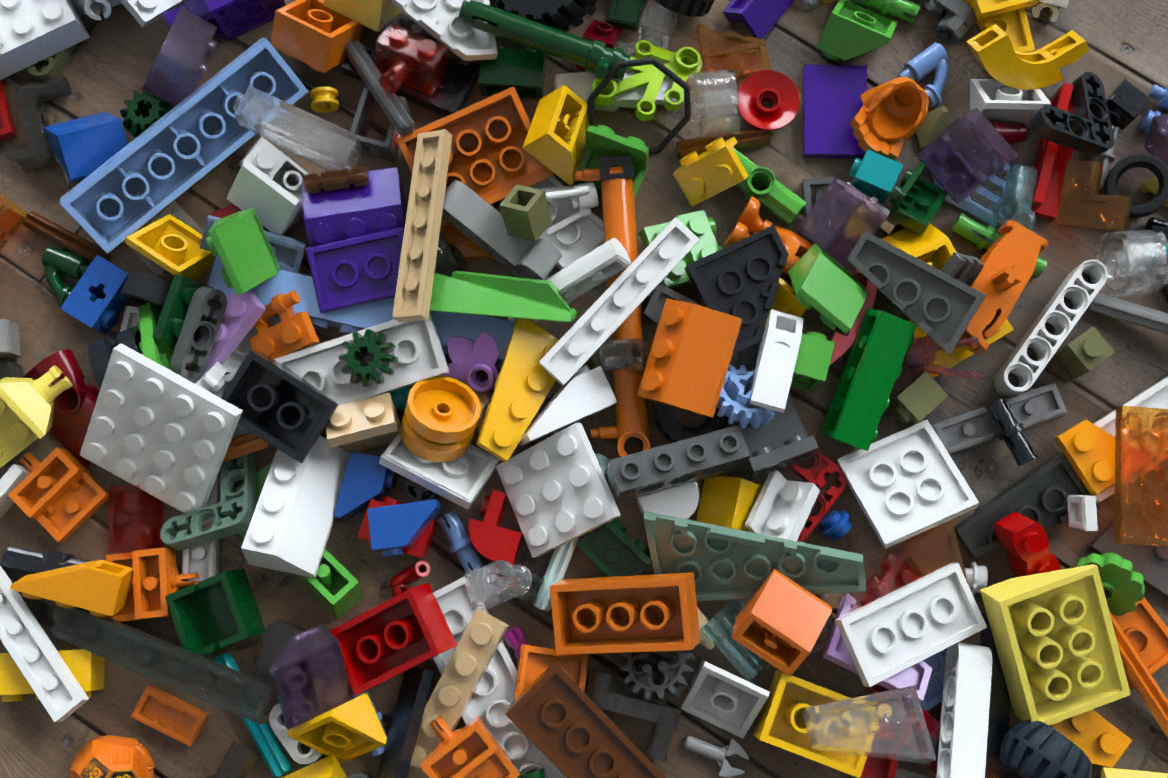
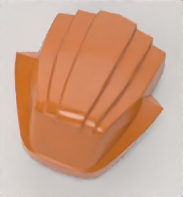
M903 76L878 85L860 95L863 106L850 125L854 129L853 135L858 139V145L864 152L871 150L892 160L898 158L904 142L911 140L919 126L926 119L929 107L927 93L914 80Z

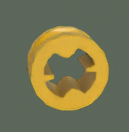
M326 86L313 88L310 91V98L313 99L311 109L320 113L338 110L339 102L336 100L339 96L338 90Z

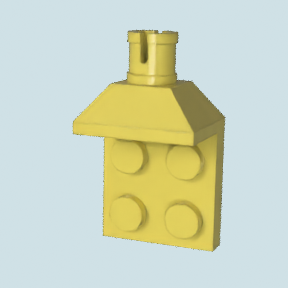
M52 366L48 372L36 380L16 377H4L0 380V468L35 440L45 436L52 427L55 407L53 401L58 395L73 386L67 376L55 385L51 384L63 373L57 366Z

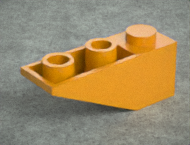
M96 560L25 575L11 584L10 590L22 592V596L28 599L38 600L44 598L56 601V605L63 608L79 607L90 610V614L97 617L114 616L125 606L133 568L105 560Z

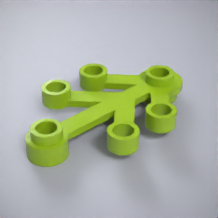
M647 40L638 41L634 50L635 58L630 57V60L651 57L666 63L664 66L685 82H687L688 78L697 76L702 68V59L696 49L682 47L674 53L654 46ZM643 49V50H646V51H648V52H647V53H643V52H641L640 50ZM652 64L627 67V70L638 74L616 82L612 79L601 92L606 95L599 94L594 100L596 105L604 107L611 104L615 100V96L648 85L643 99L637 103L635 115L641 121H650L654 117L656 110L655 101L662 82L668 76ZM596 78L592 82L590 94L603 79ZM673 82L672 89L666 91L663 99L664 107L670 111L679 110L684 99V89L675 82ZM669 98H675L677 102H673ZM641 108H647L650 112H644Z

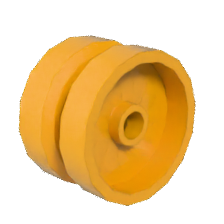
M438 376L418 381L409 391L401 422L400 434L403 443L413 454L433 462H448L463 456L471 445L474 430L480 418L481 405L478 396L468 385L457 379Z

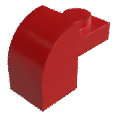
M492 490L491 497L485 496L481 506L480 515L484 516L483 522L471 518L469 520L470 540L475 549L484 557L515 567L524 535L520 532L499 527L508 496L504 492Z

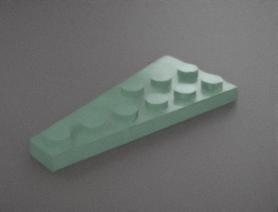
M647 511L644 512L643 520L654 574L694 572L696 601L752 598L773 569H776L813 595L867 592L863 554Z

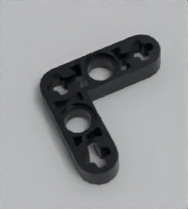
M1087 71L1071 83L1074 85L1072 99L1075 114L1052 105H1045L1030 117V125L1033 131L1045 140L1098 157L1113 147L1114 136L1104 85L1096 74Z

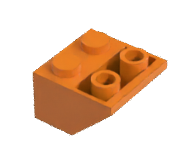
M773 569L735 618L731 638L791 677L810 654L833 607L776 569Z

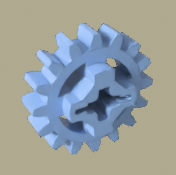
M729 364L717 404L719 408L717 416L726 415L729 418L728 423L731 425L735 421H739L744 429L748 423L755 429H758L761 423L768 425L771 418H774L777 412L750 404L755 369L748 372L745 366L741 365L739 370H736L732 364Z

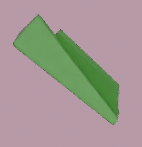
M465 271L452 272V277L434 273L430 311L571 322L577 317V311L568 306L558 294L559 289L552 281Z

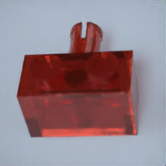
M391 23L376 40L375 65L383 73L379 78L381 88L387 92L393 84L389 90V93L393 94L398 91L402 83H405L432 95L446 77L449 48Z

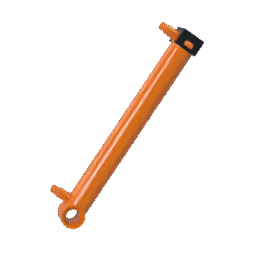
M632 155L599 157L600 168L575 171V181H601L604 242L616 238L626 250L631 263H633L638 257ZM627 268L607 279V289ZM641 304L610 336L614 396L617 400V403H615L616 426H600L590 429L591 439H617V450L620 457L627 455L624 446L630 439L641 441L644 447L643 451L651 447L648 401L637 396L645 370Z

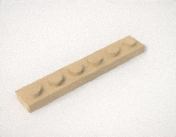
M446 129L419 133L417 135L392 318L398 322L429 319L452 134Z
M482 609L475 611L425 706L407 778H429L420 767L421 760L434 751L441 741L429 723L434 719L436 721V717L441 715L452 731L455 730L509 625Z

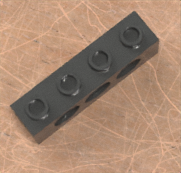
M735 425L609 460L606 475L617 504L741 469L748 461L750 453L740 426Z

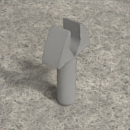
M687 736L684 740L685 749L718 762L720 766L719 776L732 777L745 773L743 769L729 765L728 760L725 758V756L738 754L740 757L749 760L745 750L734 739L729 738L728 745L724 747H718L692 736Z

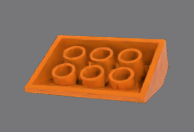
M514 86L419 128L411 134H406L396 139L398 147L412 174L417 135L419 133L446 129L452 134L445 191L454 180H457L468 186L490 205L504 199L516 184L531 187L554 176L550 169L522 148L531 123ZM442 217L441 227L450 224V222Z

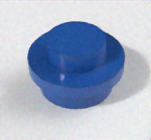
M845 510L829 512L821 520L820 533L823 537H829L831 541L840 539L852 526L849 514Z

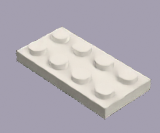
M959 563L948 564L835 620L863 686L871 687L987 628Z

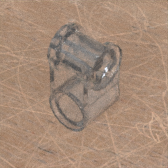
M499 560L482 568L466 572L465 580L470 609H490L502 602L524 595L532 584L530 570L522 565L512 566L510 562Z

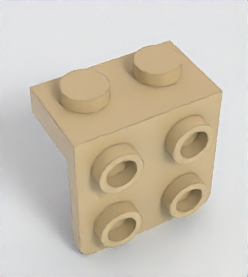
M390 392L339 405L326 425L327 441L330 447L339 446L350 453V451L360 452L391 444L400 432L401 422Z

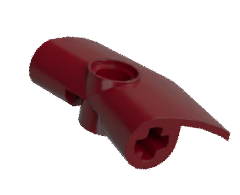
M71 349L62 350L39 362L23 378L39 379L55 365L63 373L51 384L55 385L65 376L71 381L73 386L66 389L53 401L55 407L52 427L49 433L69 450L82 465L89 467L91 461L80 456V452L100 391L92 384H85L83 380L85 376Z

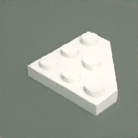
M392 0L393 6L464 61L496 59L498 53L495 35L463 24L464 21L458 19L464 0ZM476 0L490 5V0Z

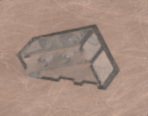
M915 685L812 706L803 712L812 749L924 764L937 760Z

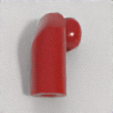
M421 560L409 565L391 578L389 587L392 588V596L395 597L408 590L409 584L428 576L430 565L426 561Z

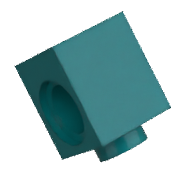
M867 150L862 159L856 157L848 175L853 177L852 186L868 197L872 198L874 196L879 199L878 201L884 203L892 192L903 164Z

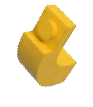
M997 24L966 41L974 58L995 80L1008 87L1022 90L1039 89L1063 80L1060 68L1075 63L1081 56L1090 51L1086 40L1073 30L1043 48L1028 53L1016 52L1008 34Z

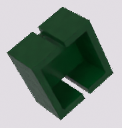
M244 568L222 572L198 582L196 585H191L165 596L187 662L211 655L266 632Z

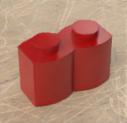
M1013 512L995 522L996 538L1001 547L1008 551V564L1016 577L1062 570L1057 558L1049 552L1047 534L1039 523L1017 512Z

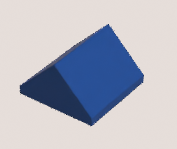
M106 111L43 127V131L71 183L84 180L128 144L121 119Z

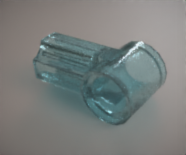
M1019 164L1012 165L1007 170L1002 198L998 200L993 208V217L1001 225L1012 220L1029 230L1034 226L1036 215L1031 210L1038 174L1034 167Z

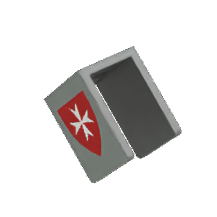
M364 87L348 139L356 153L396 163L400 150L396 139L402 137V135L396 131L392 123L390 124L385 142L366 138L376 109V101L369 88ZM400 96V102L408 114L411 115L406 98Z

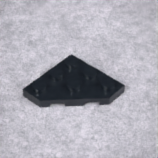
M774 225L688 264L684 268L703 307L743 319L732 355L759 343L765 330L764 325L773 305L782 269L785 267L789 255Z

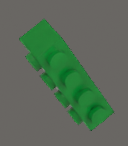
M866 310L819 433L868 451L870 444L877 437V426L882 413L889 406V395L894 382L901 375V364L906 351L914 341L916 324L884 311Z

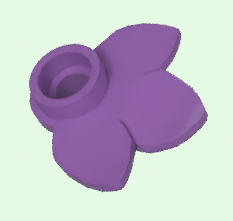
M482 332L475 342L464 336L449 337L447 346L452 363L447 365L449 373L442 376L457 379L478 392H487L493 389L498 376L495 364L499 357V350L492 336L487 332ZM484 370L488 374V378L481 379L478 376V371Z

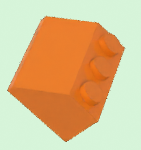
M666 298L637 396L660 405L713 418L743 319L694 303Z

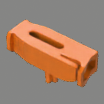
M1009 220L999 228L998 233L1001 237L981 257L980 261L984 266L969 285L986 295L983 303L960 338V341L969 351L976 354L987 351L989 344L985 340L994 335L1003 325L1032 276L1039 253L1048 246L1046 239L1016 221Z

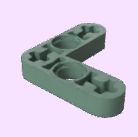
M255 452L223 462L221 465L220 503L169 519L161 528L160 537L163 543L174 550L180 551L248 530L256 508ZM244 479L243 487L239 491L232 493L234 484ZM214 517L212 527L202 532L204 522Z

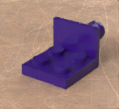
M185 0V3L171 11H166L163 14L175 36H179L181 33L199 26L205 35L230 41L273 21L275 11L286 6L284 0Z

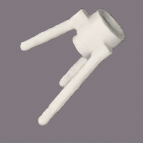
M593 182L579 183L572 186L539 188V190L545 191L547 200L568 197L571 209H578L577 213L547 229V235L565 228L580 218L591 216L590 208L598 207L599 205L597 191Z

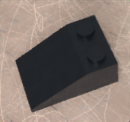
M254 350L249 351L221 396V399L243 410L238 421L239 425L300 463L305 461L339 406L338 403L289 368L265 353Z

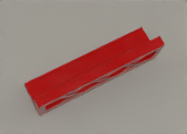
M1064 82L1050 98L1051 105L1075 114L1073 99L1071 98L1074 85ZM1040 137L1021 213L1051 222L1057 218L1074 149Z

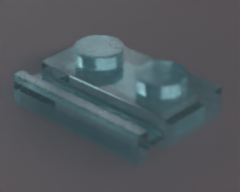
M731 599L701 630L743 677L749 681L768 662L731 638L735 618L745 607L739 599Z

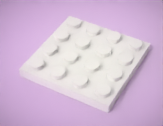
M121 343L113 348L80 456L177 510L188 513L206 506L243 410Z

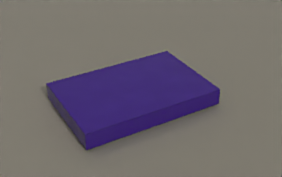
M804 64L802 69L803 158L856 159L857 157L862 159L866 152L858 145V139L853 135L854 129L850 123L863 106L860 95L867 91V66Z
M403 227L306 248L321 314L395 298L404 236Z

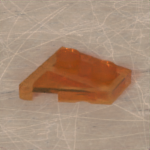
M697 25L696 32L708 85L746 79L755 72L771 70L764 39L752 36L743 37L736 32L728 30L724 34L708 30L707 25Z

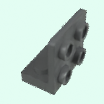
M789 395L784 413L776 412L768 425L761 423L759 428L755 429L748 423L744 429L739 421H735L732 425L729 424L730 427L740 426L750 453L746 467L751 479L815 457L819 448L814 435L807 437Z

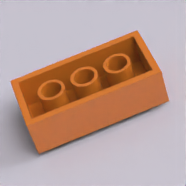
M694 572L562 579L550 585L556 655L693 650L700 642Z

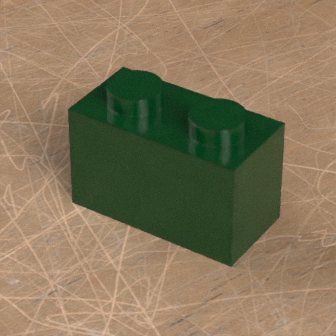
M496 45L498 53L496 59L480 60L478 84L481 96H493L514 86L519 98L537 100L543 98L546 72L545 53L529 47L516 50Z

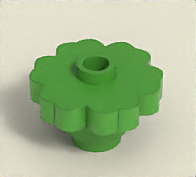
M1106 552L1101 555L1093 553L1078 560L1077 567L1091 564L1098 566L1109 611L1114 615L1121 616L1126 612H1133L1136 609L1137 601L1143 600L1145 593L1144 576L1133 571L1132 562L1113 552Z

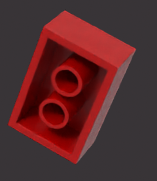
M429 583L410 588L327 632L355 696L457 646Z

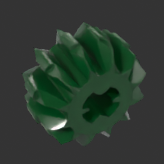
M145 87L143 93L140 94L138 91L133 90L134 98L132 100L124 99V104L127 108L120 110L121 116L124 118L122 123L124 128L128 132L130 131L131 135L136 138L173 109L175 105L170 99H167V96L162 91L157 90L153 92L151 88Z
M366 329L364 336L354 332L352 334L353 344L347 341L342 343L344 348L348 349V353H342L338 356L339 360L348 362L342 367V373L351 374L350 382L358 384L362 381L364 387L370 388L373 380L379 385L384 384L382 373L392 376L394 370L389 368L388 365L389 363L398 362V357L389 355L396 348L395 344L391 342L385 343L387 336L381 332L375 336L374 331L371 329ZM369 353L374 355L373 361H368V364L364 363V356H369Z

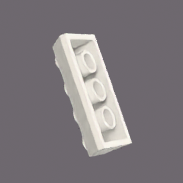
M321 435L303 463L296 461L277 449L241 547L249 565L312 578L316 577L335 519L334 512L349 452L339 446L331 448L327 439Z

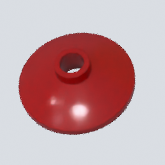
M762 70L751 74L742 82L737 93V108L741 117L749 125L760 130L774 131L787 126L796 117L800 107V94L796 84L787 75L774 70ZM768 101L772 104V108H765L761 103Z

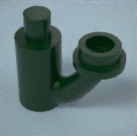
M50 246L43 254L42 265L45 267L46 281L59 299V307L63 305L74 289L71 286L64 287L59 277L60 273L80 280L90 263L85 258Z

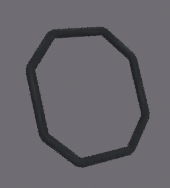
M655 58L621 61L612 68L589 95L587 100L589 125L596 127L594 100L621 68L652 64L684 89L685 116L657 147L649 148V154L659 153L691 118L690 87L684 80Z

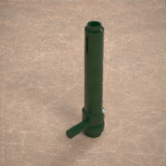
M464 0L459 12L458 19L464 21L463 24L585 67V71L595 74L599 79H604L617 63L628 61L631 55L623 53L624 49L618 47L611 49L605 47L606 43L596 39L591 42L476 0H470V2ZM621 68L613 77V80L615 78L623 80L627 68Z

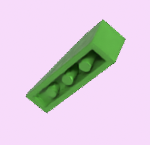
M326 549L324 550L315 578L295 574L337 620L363 598L359 581Z

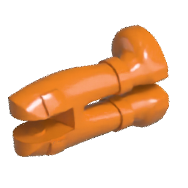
M750 197L729 233L724 247L751 236L748 232L755 234L774 225L769 220L765 219L763 221L760 218V201L757 198ZM774 225L789 254L785 267L782 269V272L789 276L788 271L813 244L791 230Z

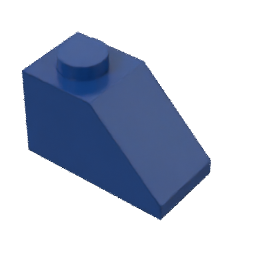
M350 451L334 517L348 520L366 509L371 499L378 501L382 496H386L388 489L393 488L395 485L397 473L379 464L380 457Z
M435 499L367 509L371 550L376 552L382 551V557L403 555L402 549L412 547L439 513L441 502Z

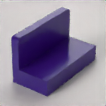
M732 0L722 12L728 21L745 23L756 40H762L794 0Z

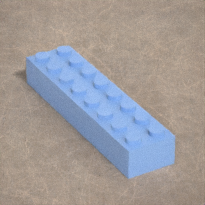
M261 38L60 198V204L108 254L123 242L127 236L133 234L309 91L267 38Z

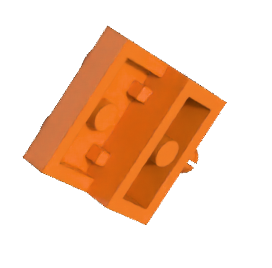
M56 447L41 463L31 452L24 454L25 458L21 457L19 462L31 473L8 494L29 518L36 519L60 543H64L112 496L69 450Z
M164 547L106 555V561L133 568L125 606L114 616L108 617V623L172 617L165 596L179 591L180 588L198 584L200 582L198 580H187L200 578L197 572L179 574L176 550Z
M441 715L436 717V721L434 719L429 723L441 739L437 748L421 760L420 767L429 778H517L520 776V771L479 716L463 728L454 731L450 729Z

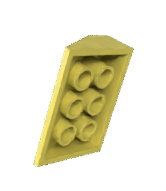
M1091 564L1015 577L980 590L1014 715L1021 721L1031 720V723L1041 721L1050 726L1131 695L1097 565Z

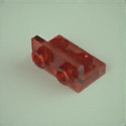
M128 484L109 487L108 553L119 554L137 550L163 548V541L160 537L161 528L163 527V501L141 490L138 484L135 486Z
M907 547L897 554L891 551L881 561L879 567L882 571L879 575L877 573L874 574L867 581V592L859 602L861 606H865L923 577L905 561L911 553Z

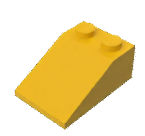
M775 670L768 690L770 692L769 697L763 705L753 735L761 741L860 778L882 710L791 675L789 677L782 671Z

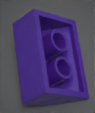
M398 166L367 171L369 183L366 186L355 187V184H351V188L324 191L323 188L320 189L321 192L309 194L306 192L302 182L304 223L310 247L400 227L405 229L407 209Z

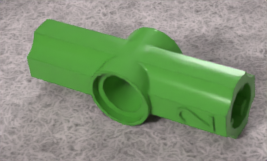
M733 148L749 175L746 180L734 186L744 193L747 201L751 196L757 198L760 201V206L789 227L807 203L778 182L770 169L758 167ZM756 181L762 182L766 185L767 189L758 191L752 186V183Z

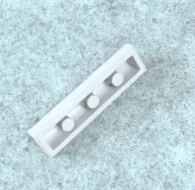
M612 238L549 277L546 281L554 283L559 289L558 294L568 304L629 267L632 263L622 244L616 238ZM508 317V320L514 322L515 318ZM529 319L533 323H537L540 321L535 319Z

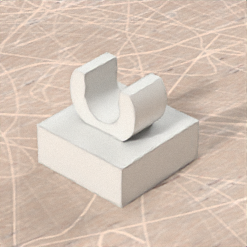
M1040 0L1032 9V17L1038 18L1040 11L1044 7H1048L1050 9L1048 21L1055 22L1059 15L1057 6L1067 8L1070 0Z

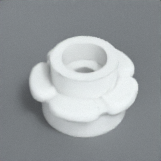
M972 562L970 568L963 569V574L972 594L981 593L980 590L987 587V567L976 565V562Z

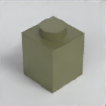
M516 184L499 205L508 236L536 242L552 222L545 191Z
M1092 326L1057 350L1054 355L1072 377L1076 379L1093 370L1114 354L1115 351L1097 329Z
M925 371L889 403L894 407L892 409L894 415L902 423H909L913 426L922 421L949 395Z

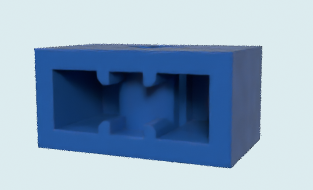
M96 255L60 309L105 335L108 330L117 324L120 312L126 303L130 302L129 299L121 295L129 273L101 256Z

